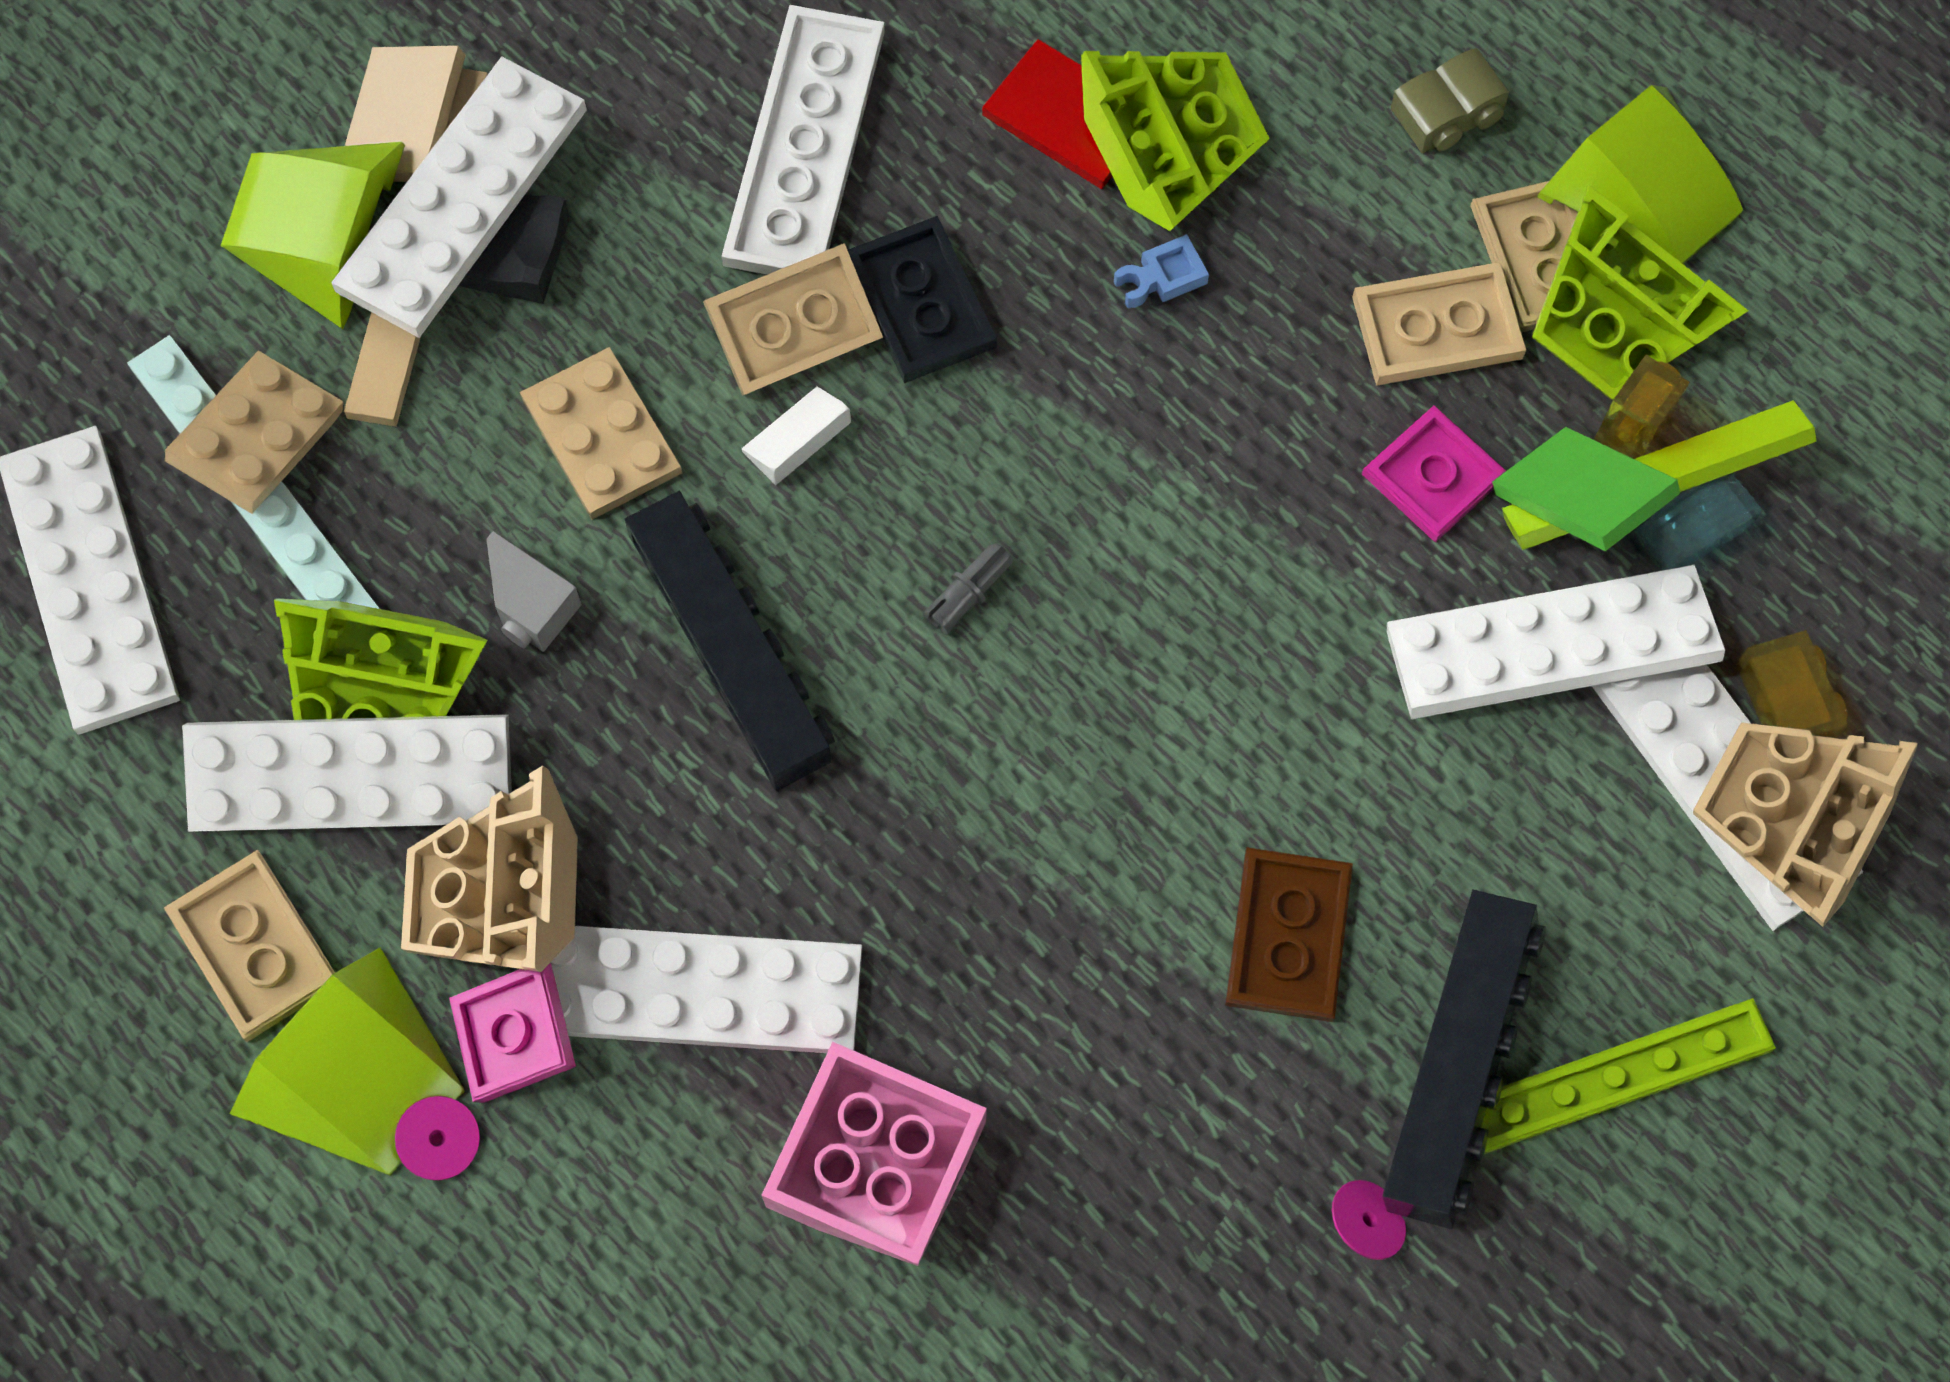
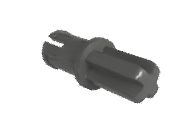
M997 543L989 545L962 574L955 572L952 575L953 582L923 611L925 618L937 629L941 626V632L944 635H948L951 629L976 603L981 605L985 601L983 594L1012 564L1013 559L1011 555Z

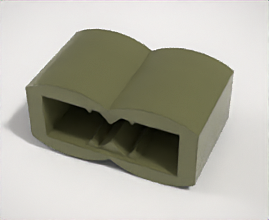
M1478 48L1453 57L1436 70L1418 75L1394 91L1391 110L1421 153H1425L1435 147L1438 151H1444L1461 139L1462 132L1476 126L1481 130L1487 129L1498 122L1504 114L1509 91Z

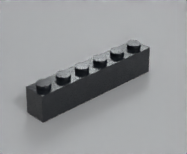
M679 490L624 518L629 538L774 790L777 792L831 763L829 745L834 743L835 740L830 728L821 714L815 717L811 716L804 704V701L809 699V695L802 680L795 671L787 675L779 661L784 656L779 641L770 628L762 632L754 616L759 614L758 607L747 587L744 586L737 589L732 581L730 574L735 572V569L723 546L720 544L713 548L705 533L711 529L699 505L695 503L689 506Z
M1472 889L1382 1197L1387 1212L1451 1230L1453 1229L1457 1213L1467 1214L1474 1188V1182L1467 1180L1472 1160L1481 1162L1484 1156L1489 1130L1481 1127L1486 1109L1496 1110L1499 1103L1503 1077L1496 1076L1501 1057L1511 1058L1518 1030L1517 1026L1511 1025L1515 1007H1525L1531 988L1532 976L1525 974L1530 956L1536 958L1540 956L1544 943L1546 926L1539 925L1536 904Z

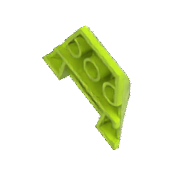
M1084 51L1081 55L1084 120L1127 206L1168 231H1171L1270 139L1226 52H1170L1168 56H1142L1140 51H1127L1124 56L1100 55V51Z
M1656 85L1649 86L1587 137L1537 196V198L1549 204H1552L1555 199L1579 211L1587 186L1590 185L1629 216L1627 220L1682 264L1710 242L1743 211L1737 193L1728 177L1691 127L1667 87Z
M401 141L251 153L221 246L329 319L335 325L344 329L354 302L336 293L331 282L367 236L382 189L391 190L405 144Z
M1588 185L1532 338L1612 400L1749 310L1711 280L1704 281L1631 224L1627 220L1629 216Z
M274 600L276 615L280 617L284 649L282 651L284 663L288 666L293 696L291 705L294 720L446 716L488 641L444 621L342 601Z
M380 947L332 974L258 1055L231 1109L230 1115L261 1125L279 1134L295 1138L391 1176L402 1163L395 1147V1133L399 1120L405 1111L414 1103L428 1097L443 1096L457 1100L465 1092V1089Z

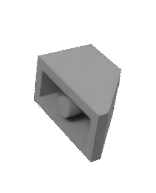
M493 531L487 538L495 607L503 624L501 631L507 638L522 648H526L531 643L544 652L582 605L577 589L574 585Z

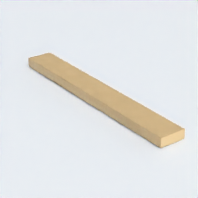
M462 68L446 129L486 78L487 72ZM372 312L344 413L347 419L397 427L420 338Z

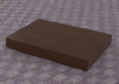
M1246 847L1225 1006L1327 1022L1334 1021L1353 863Z

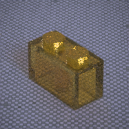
M1645 355L1613 399L1594 440L1633 459L1646 455L1668 425L1690 382L1681 377L1680 373L1670 364L1661 361L1657 362L1648 355Z
M1807 630L1748 647L1736 663L1738 672L1761 725L1810 730L1812 736L1837 738L1848 726V713L1845 702L1838 692H1833L1826 676L1827 665L1824 654L1817 645L1812 644Z

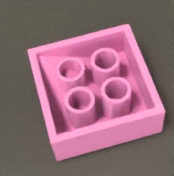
M832 1042L762 1193L766 1208L816 1230L918 1266L958 1186L986 1124L987 1108Z

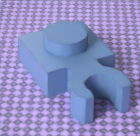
M1187 234L1142 252L1141 263L1143 267L1126 265L1114 273V284L1116 287L1122 286L1125 283H1134L1138 286V289L1126 293L1125 305L1127 308H1135L1142 305L1147 300L1148 295L1154 291H1157L1162 302H1165L1208 284L1209 274Z

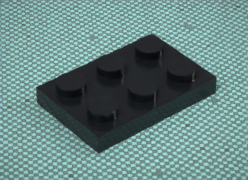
M938 216L848 249L885 344L904 383L997 348V338Z

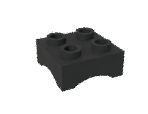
M524 195L458 286L544 304L570 220L565 198L553 195Z

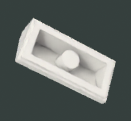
M817 386L742 448V452L777 485L851 423L850 409L842 401Z

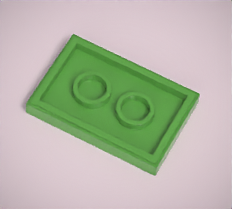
M1567 427L1563 428L1492 481L1496 496L1603 551H1607L1680 494L1677 479Z

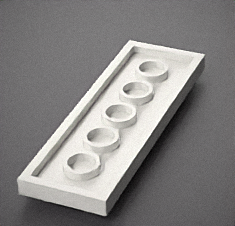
M789 5L722 253L723 266L768 275L829 250L885 33L884 22Z
M501 56L331 282L335 292L420 338L587 111L585 100Z
M97 426L0 456L1 476L73 730L80 735L180 701L101 432Z
M1695 565L1387 622L1388 639L1411 719L1723 662L1725 653L1724 645Z
M1701 665L1592 686L1772 931L1804 912L1802 908L1693 815L1694 807L1740 723L1751 724L1707 665Z
M509 715L196 722L182 725L188 832L447 825L458 817L468 820L490 806V798L500 791L506 794L512 792Z
M575 926L574 939L550 962L569 1036L828 1053L832 1042H835L854 1051L862 961V945Z

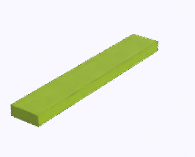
M1794 400L1638 457L1635 460L1677 479L1679 490L1682 492L1812 444L1817 440L1815 427ZM1513 504L1502 508L1506 524L1522 550L1568 534V532Z
M1751 998L1502 1086L1496 1110L1486 1109L1481 1127L1489 1130L1484 1154L1773 1052L1776 1047L1754 999Z

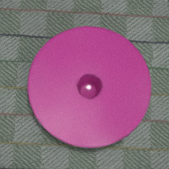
M443 1096L424 1098L410 1106L400 1118L395 1133V1147L401 1162L410 1172L428 1180H445L464 1171L473 1161L480 1140L478 1124L471 1111L459 1101Z
M1365 1180L1350 1181L1336 1192L1332 1202V1217L1339 1235L1352 1250L1366 1258L1382 1260L1392 1257L1401 1249L1405 1241V1220L1401 1215L1387 1212L1382 1197L1384 1192L1382 1187Z

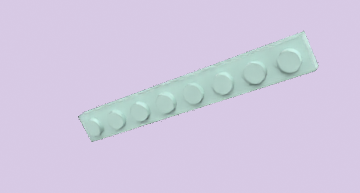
M170 335L127 362L132 372L179 434L216 396ZM282 481L253 514L232 502L305 600L342 601L379 609Z

